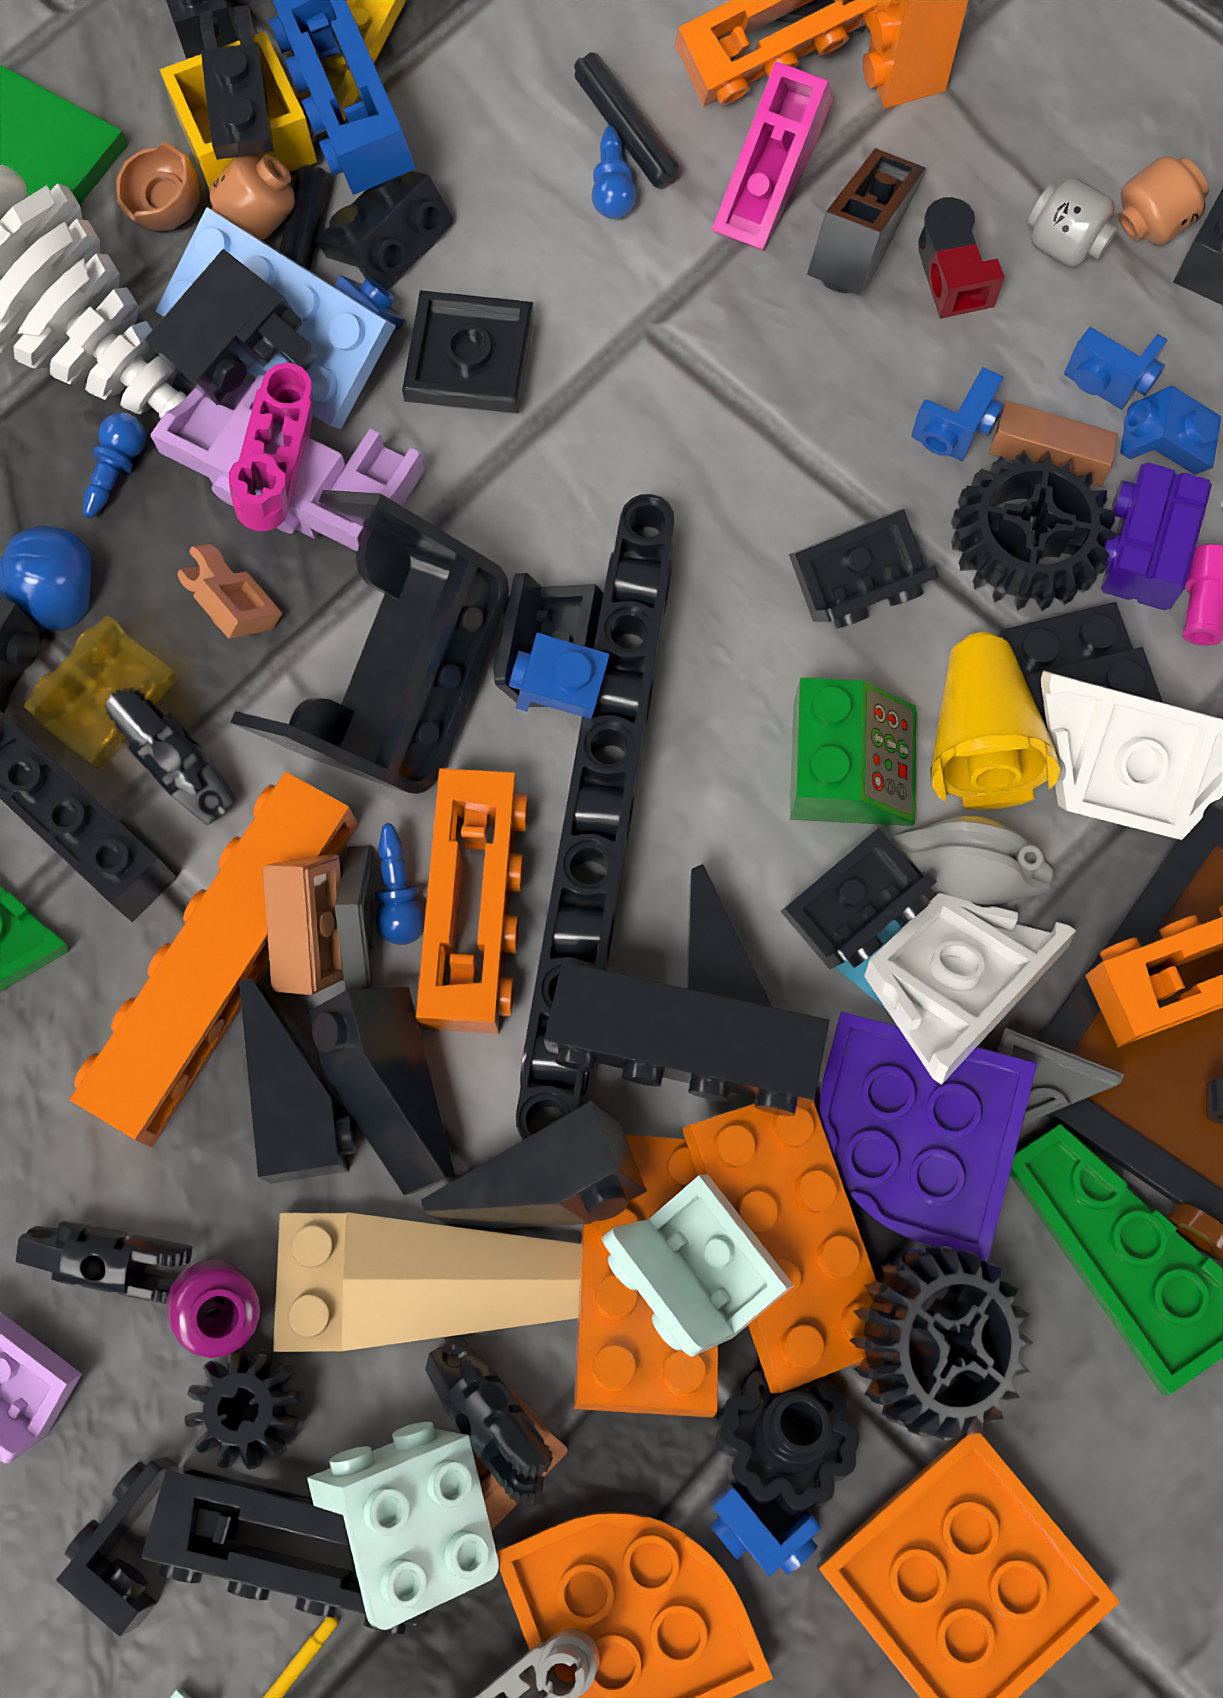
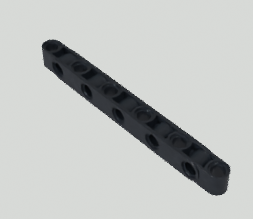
M640 494L631 498L624 505L620 514L614 552L611 553L594 649L610 655L591 719L585 717L581 719L521 1064V1087L516 1110V1127L522 1140L532 1135L529 1132V1122L536 1111L552 1107L559 1110L565 1116L581 1107L583 1096L586 1095L590 1072L570 1069L555 1063L557 1054L546 1051L544 1037L553 1003L551 995L557 986L562 962L607 971L672 570L674 512L666 500L654 494ZM641 527H652L660 533L653 537H642L634 531ZM624 634H632L643 640L639 646L634 648L620 647L614 641ZM604 746H615L625 753V756L614 764L599 762L593 755ZM584 862L598 863L606 870V875L594 884L578 882L572 874L574 869Z

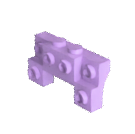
M260 374L254 382L245 379L235 391L227 393L218 405L195 388L176 407L166 411L151 433L159 453L209 477L213 484L211 487L212 491L231 506H233L229 487V471L233 463L239 461L256 391L261 388L264 378ZM274 421L275 431L270 444L264 445L265 453L276 454L278 447L284 446L283 425ZM369 428L345 466L341 453L307 437L290 510L285 521L277 529L289 534L297 530L313 539L316 538L318 533H321L357 551L365 528L319 502L322 491L381 493L403 506L425 471L421 452L410 447L404 457L384 447L380 433ZM257 490L256 495H262L263 490Z

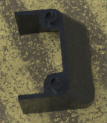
M323 490L319 502L365 528L357 550V568L366 584L384 594L343 701L339 704L333 700L321 697L306 699L294 710L289 724L237 711L234 712L230 723L303 756L393 789L412 794L423 793L436 783L439 776V768H443L507 603L509 593L508 580L503 569L498 564L381 493Z

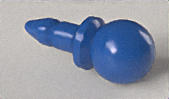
M607 126L600 141L601 162L593 171L594 185L591 198L599 214L609 219H618L627 215L633 208L636 200V190L631 181L632 170L623 161L622 142L615 128Z
M112 414L105 418L100 425L98 432L100 446L94 447L91 453L99 463H97L90 478L91 484L87 485L84 492L83 515L86 518L94 517L107 503L110 496L108 492L113 490L119 476V471L129 473L133 467L130 459L137 457L145 447V428L131 414Z
M386 823L382 827L378 847L379 857L382 858L380 865L386 889L375 892L376 899L382 903L376 915V925L381 936L388 942L396 945H407L416 941L424 932L426 913L423 906L415 899L420 892L419 886L406 885L408 874L406 861L402 857L404 855L402 841L395 827L390 823Z

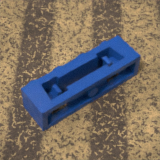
M272 0L278 16L268 19L282 54L293 50L294 56L285 59V62L298 93L310 91L311 97L301 101L315 135L324 131L328 134L329 138L320 141L319 144L332 176L344 173L350 190L355 195L416 170L403 130L346 0ZM334 37L337 38L347 68L362 100L344 108L349 122L345 124L335 95L315 50L317 48L321 60L340 53Z

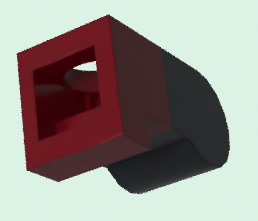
M943 197L935 200L927 208L924 217L925 226L918 240V250L939 318L942 319L994 308L1005 277L998 258L982 261L972 233L975 223L974 211L969 204L958 198Z

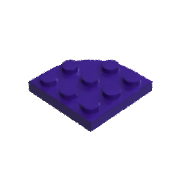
M841 1011L821 1088L820 1120L839 1176L850 1191V1195L874 1219L905 1237L931 1246H949L954 1251L955 1249L970 1250L975 1255H980L981 1261L988 1262L1037 1063L976 1047L941 1085L931 1077L898 1026Z

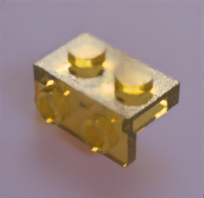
M107 615L96 626L88 628L78 637L71 654L54 672L47 673L36 683L31 697L26 701L24 708L45 730L95 769H98L125 739V736L115 726V721L110 720V716L106 714L107 708L104 705L107 704V701L105 699L110 698V693H116L117 689L123 691V688L130 689L134 687L135 690L140 689L141 693H146L145 697L151 699L156 704L178 678L171 668L128 637L119 623Z

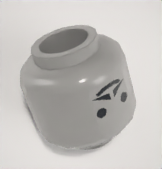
M1077 178L1066 179L1060 185L1051 182L1040 196L1027 221V224L1033 227L1031 237L1033 245L1069 267L1080 265L1089 255L1099 259L1118 230L1116 226L1110 223L1115 207L1113 200Z

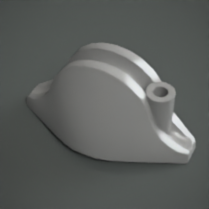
M976 815L952 817L896 835L891 839V843L920 876L927 872L934 876L937 882L930 889L936 894L942 893L970 901L977 906L990 907L1047 893L1051 890L1054 870L1044 861L1041 850L1035 846H1029L1027 841L1010 827L991 818Z

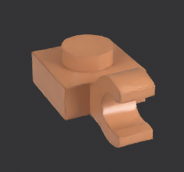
M212 544L191 546L189 552L196 559L199 567L179 569L177 573L178 578L187 590L195 592L193 597L227 638L231 639L273 630L282 612L247 571L233 573L224 562L220 551Z

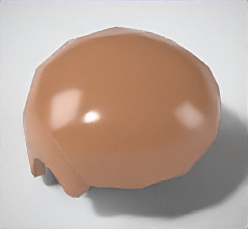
M162 142L158 148L142 149L124 161L116 178V202L126 216L140 227L150 231H171L192 217L200 203L201 182L195 166L186 153L180 152L168 142Z

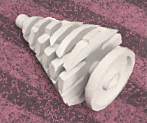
M0 165V354H12L14 352V359L34 369L48 368L50 366V375L68 384L83 382L88 377L85 390L104 400L120 394L127 387L120 403L123 408L137 414H142L153 408L159 413V418L161 419L166 411L176 407L187 395L182 391L178 392L171 386L177 372L170 368L160 356L150 361L154 350L144 339L150 334L152 328L147 321L135 324L137 322L139 306L127 287L119 288L120 274L108 254H101L100 239L89 221L82 219L81 207L69 187L57 183L51 191L46 185L29 196L24 179L12 168Z

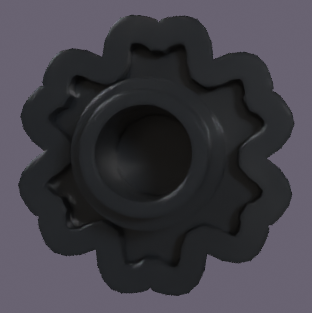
M760 1370L751 1373L743 1383L742 1396H735L727 1400L720 1411V1427L718 1428L715 1440L720 1451L733 1457L727 1470L728 1481L736 1489L743 1491L747 1500L755 1506L767 1505L776 1498L779 1506L790 1515L800 1514L808 1508L822 1507L834 1495V1482L842 1481L848 1477L856 1467L855 1451L860 1438L854 1426L841 1420L847 1407L845 1396L836 1388L831 1387L824 1376L783 1393H771L764 1371Z

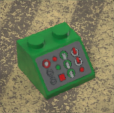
M800 677L793 703L789 820L913 826L915 823L916 706L865 681Z

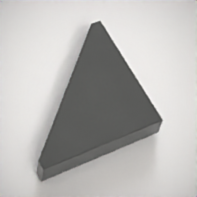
M370 846L348 847L335 902L345 991L347 989L373 988L369 951L373 949V901L365 902L373 864V851H370Z
M1007 1028L996 1052L1037 1063L1023 1124L1121 1084L1124 1077L1122 1073Z

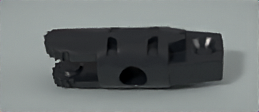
M134 687L130 689L123 688V691L117 689L116 693H110V698L105 699L107 701V704L104 705L107 708L106 714L110 716V720L115 721L117 729L131 743L128 747L130 752L150 771L170 796L207 826L235 804L237 798L213 763L212 758L190 737L171 712L165 716L151 699L145 697L146 693L143 694L140 689L135 690Z
M62 1221L58 1224V1229L34 1226L26 1234L23 1233L18 1238L16 1262L52 1272L51 1280L64 1284H78L84 1288L108 1293L117 1292L123 1296L166 1304L170 1287L175 1280L144 1273L146 1263L160 1264L163 1267L186 1266V1264H190L193 1246L138 1234L130 1235L123 1231L103 1227H91V1225Z
M463 1339L431 1351L425 1370L445 1411L462 1434L469 1435L471 1448L480 1461L487 1466L498 1484L505 1489V1493L510 1496V1499L515 1500L517 1504L524 1505V1507L527 1504L533 1506L534 1501L539 1500L540 1494L543 1491L544 1476L542 1474L543 1472H548L553 1459L549 1446L544 1443L545 1440L534 1427L533 1422L496 1372Z

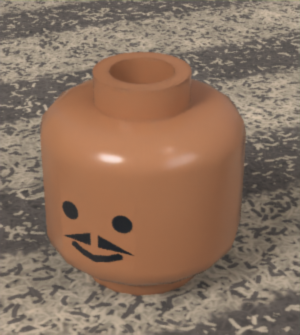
M253 154L235 157L210 187L212 210L260 240H265L285 220L295 206L294 191L290 185V173L278 159L271 155L261 156Z
M1171 156L1157 158L1123 186L1120 194L1123 210L1118 214L1122 228L1134 241L1144 238L1153 245L1169 243L1197 222L1205 211V197L1209 193L1207 181L1199 168L1187 158H1181L1180 160Z

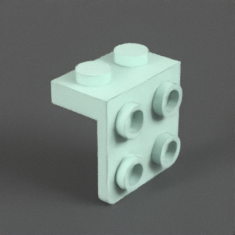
M708 1174L697 1176L648 1220L613 1227L602 1237L605 1247L610 1252L608 1263L613 1273L626 1287L631 1290H638L654 1312L652 1322L662 1339L673 1349H682L691 1357L732 1339L794 1287V1284Z
M419 1422L400 1428L392 1434L393 1443L373 1451L371 1447L364 1446L338 1453L329 1460L331 1468L307 1477L313 1505L341 1514L344 1517L367 1619L371 1625L383 1630L392 1628L492 1580L499 1569V1561L469 1435L436 1429L432 1422Z

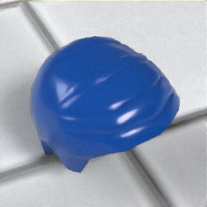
M40 525L28 528L12 536L4 554L0 558V597L16 603L42 632L72 627L83 619L90 607L93 563L89 548L78 536L64 528Z

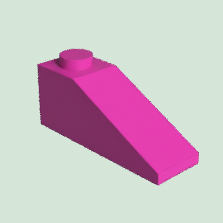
M775 61L713 224V232L765 251L813 153L834 99L828 80Z

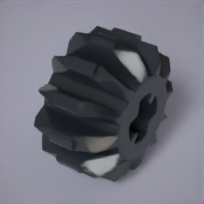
M239 1348L228 1355V1370L217 1361H209L204 1365L205 1375L213 1386L211 1388L205 1385H191L189 1387L188 1396L193 1400L203 1402L204 1406L203 1412H193L186 1415L184 1422L187 1427L206 1425L208 1429L195 1444V1448L199 1453L208 1452L221 1442L217 1456V1465L224 1469L232 1467L241 1453L244 1465L248 1470L262 1465V1446L274 1457L282 1456L287 1451L286 1443L277 1429L286 1432H298L301 1430L302 1420L296 1416L285 1414L286 1405L303 1402L305 1395L303 1390H290L283 1393L281 1387L294 1374V1369L291 1365L284 1364L269 1374L272 1364L271 1351L258 1350L249 1364L248 1356L244 1349ZM252 1392L255 1397L249 1403L259 1405L258 1416L256 1419L244 1420L241 1424H238L236 1419L241 1416V1412L233 1413V1401L235 1397H246Z

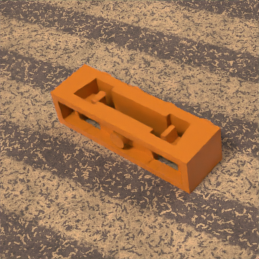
M730 0L679 26L675 47L703 107L716 100L723 106L745 95L750 90L748 84L765 75H768L769 78L775 61L796 68L800 64L799 58L817 50L819 56H822L845 44L849 40L848 33L864 25L870 31V16L876 12L878 0H854L852 2L850 0H834L835 3L760 40L756 50L745 55V51L750 43L746 34L813 0Z
M439 768L416 1019L423 1029L499 1034L500 1017L512 1016L514 978L504 977L506 953H517L519 915H509L511 891H522L524 855L514 854L515 831L526 832L529 806L528 794H519L515 772ZM459 818L464 819L461 837H463L465 849L485 850L477 940L482 959H484L482 983H475L477 964H475L474 955L455 954L464 861L460 853L459 843L457 842ZM488 824L495 825L493 844L488 843ZM446 957H450L451 974L449 985H444Z
M1223 906L1218 908L1222 916L1218 919L1201 925L1197 915H1193L1160 929L1159 932L1162 940L1141 947L1138 939L1135 937L1110 946L1099 953L1103 962L1085 976L1117 1047L1223 1008V975L1195 985L1190 990L1179 995L1178 1002L1159 1008L1157 1002L1160 999H1167L1185 988L1176 966L1223 949ZM1160 964L1163 965L1165 970L1149 976L1147 969Z

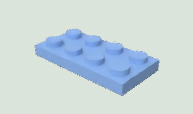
M206 207L155 312L164 317L219 252L225 249L283 295L295 314L303 322L296 332L311 344L312 350L319 356L306 371L312 384V415L331 427L341 429L396 325L226 217ZM276 354L265 367H262L255 361L248 369V373L256 378L259 374L265 376L266 372L274 365L287 362Z

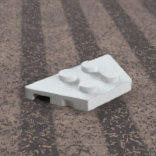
M1043 670L1041 687L1047 730L1057 751L1056 754L1059 756L1061 769L1055 784L1058 806L1066 811L1182 840L1203 818L1206 807L1223 796L1222 718Z
M938 893L922 912L908 922L870 958L864 977L931 1077L942 1085L1065 952L1076 932L1074 928L1056 922L1051 933L1016 924L1018 912L994 906L981 907L970 901Z

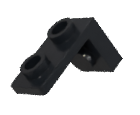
M168 1457L154 1459L148 1465L139 1461L124 1475L112 1492V1496L118 1501L101 1524L93 1519L76 1535L64 1553L71 1561L56 1579L59 1584L119 1637L139 1627L157 1602L144 1592L148 1582L137 1569L124 1560L116 1558L113 1562H110L106 1557L161 1489L165 1471L177 1467Z

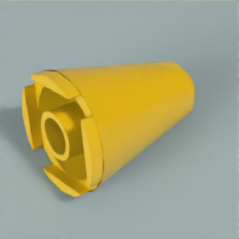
M973 633L957 643L950 651L930 770L931 786L938 798L947 802L946 793L961 797L963 808L972 810L1003 809L1025 804L1034 799V788L1048 781V788L1050 790L1057 783L1061 771L1059 756L1056 754L1057 751L1009 642L991 633Z

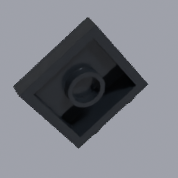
M1116 602L1002 629L998 634V637L1005 639L1011 645L1046 728L1047 723L1041 687L1043 670L1163 702L1143 647L1133 649Z

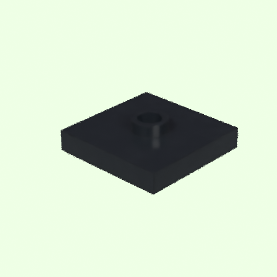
M420 290L402 388L404 402L518 414L534 318L533 302Z

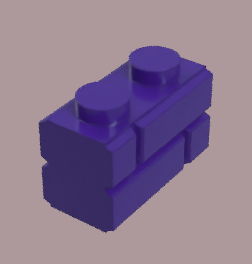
M1147 462L1141 464L1132 482L1121 481L1111 510L1116 511L1115 516L1120 518L1115 539L1107 540L1103 546L1110 554L1107 559L1109 564L1106 567L1100 588L1103 593L1126 600L1137 599V602L1161 610L1172 608L1185 590L1212 488L1209 479L1184 472L1176 474L1174 469Z

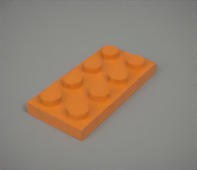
M814 1102L808 1110L796 1107L795 1116H783L764 1112L755 1108V1104L683 1127L682 1130L697 1175H709L794 1284V1287L748 1325L770 1392L783 1393L860 1362L866 1356L865 1350L856 1348L850 1339L858 1334H864L866 1322L861 1321L853 1311L861 1307H871L873 1300L864 1285L876 1281Z
M625 1135L647 1192L629 1201L625 1210L613 1218L594 1221L591 1224H582L574 1409L713 1418L717 1413L718 1345L693 1357L687 1355L682 1349L675 1350L669 1346L655 1329L652 1322L654 1312L639 1291L626 1287L613 1273L608 1263L610 1252L602 1240V1237L613 1227L651 1218L698 1175L686 1139Z

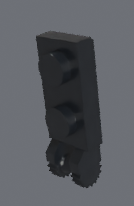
M248 5L235 7L234 23L240 40V45L221 48L220 27L213 11L199 12L200 28L205 50L201 51L211 141L216 159L274 152L263 61L258 42L256 43L253 22Z

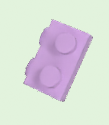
M0 1312V1461L11 1463L47 1437L82 1373L2 1312Z

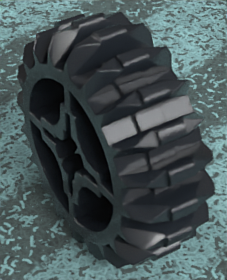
M1024 450L1015 457L1013 464L1000 456L997 461L993 462L990 471L981 468L974 475L971 486L967 485L962 490L957 502L959 508L955 509L951 519L952 529L956 530L951 540L952 550L962 552L958 562L960 571L977 570L972 581L974 589L984 587L988 583L995 588L992 594L994 603L1002 600L1005 594L1015 596L1014 603L1017 611L1025 608L1030 598L1035 600L1041 611L1051 606L1054 597L1065 606L1073 601L1078 591L1082 593L1088 591L1095 583L1096 576L1102 574L1109 564L1107 559L1110 554L1103 546L1107 540L1115 539L1116 533L1110 530L1115 522L1116 511L1103 508L1107 501V490L1091 491L1089 489L1093 482L1092 472L1080 477L1071 473L1073 470L1072 458L1064 462L1061 467L1051 465L1049 451L1041 455L1037 463H1032ZM1028 499L1021 504L1005 503L1011 500ZM1002 503H1005L1004 508L996 507ZM1031 516L1033 517V523H1032V525H1031V522H1029ZM1033 537L1037 540L1034 546ZM1062 553L1072 555L1057 563L1038 564L1039 559L1045 557L1060 558Z
M932 1245L931 1248L926 1247V1250L911 1249L908 1252H903L902 1263L891 1261L888 1264L881 1265L885 1283L873 1281L870 1284L864 1285L873 1300L871 1307H861L853 1311L861 1321L866 1322L864 1334H858L850 1339L856 1348L865 1350L866 1356L853 1368L861 1377L871 1379L864 1395L869 1397L872 1402L883 1405L882 1415L886 1416L890 1422L908 1428V1432L922 1437L931 1435L943 1440L958 1439L960 1432L967 1435L982 1434L983 1419L991 1422L1003 1419L1000 1399L1010 1401L1011 1399L1020 1398L1012 1384L1014 1375L1030 1372L1019 1361V1354L1021 1348L1034 1342L1027 1338L1026 1335L1019 1334L1018 1328L1029 1313L1022 1310L1019 1306L1011 1305L1018 1288L1012 1286L1007 1281H1000L1002 1268L996 1267L991 1262L981 1261L980 1255H975L973 1251L955 1249L954 1251L949 1246ZM949 1286L943 1299L936 1298L928 1310L921 1308L922 1304L933 1293ZM961 1373V1376L951 1387L936 1395L941 1385L948 1386L956 1374Z

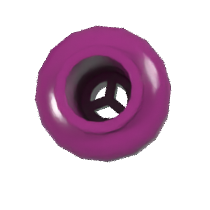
M219 1260L198 1262L181 1272L171 1285L166 1301L167 1320L179 1344L192 1354L208 1358L226 1356L244 1346L256 1331L260 1317L259 1296L246 1274L232 1263ZM221 1296V1301L215 1300L213 1297ZM211 1308L216 1309L212 1312L206 1313Z

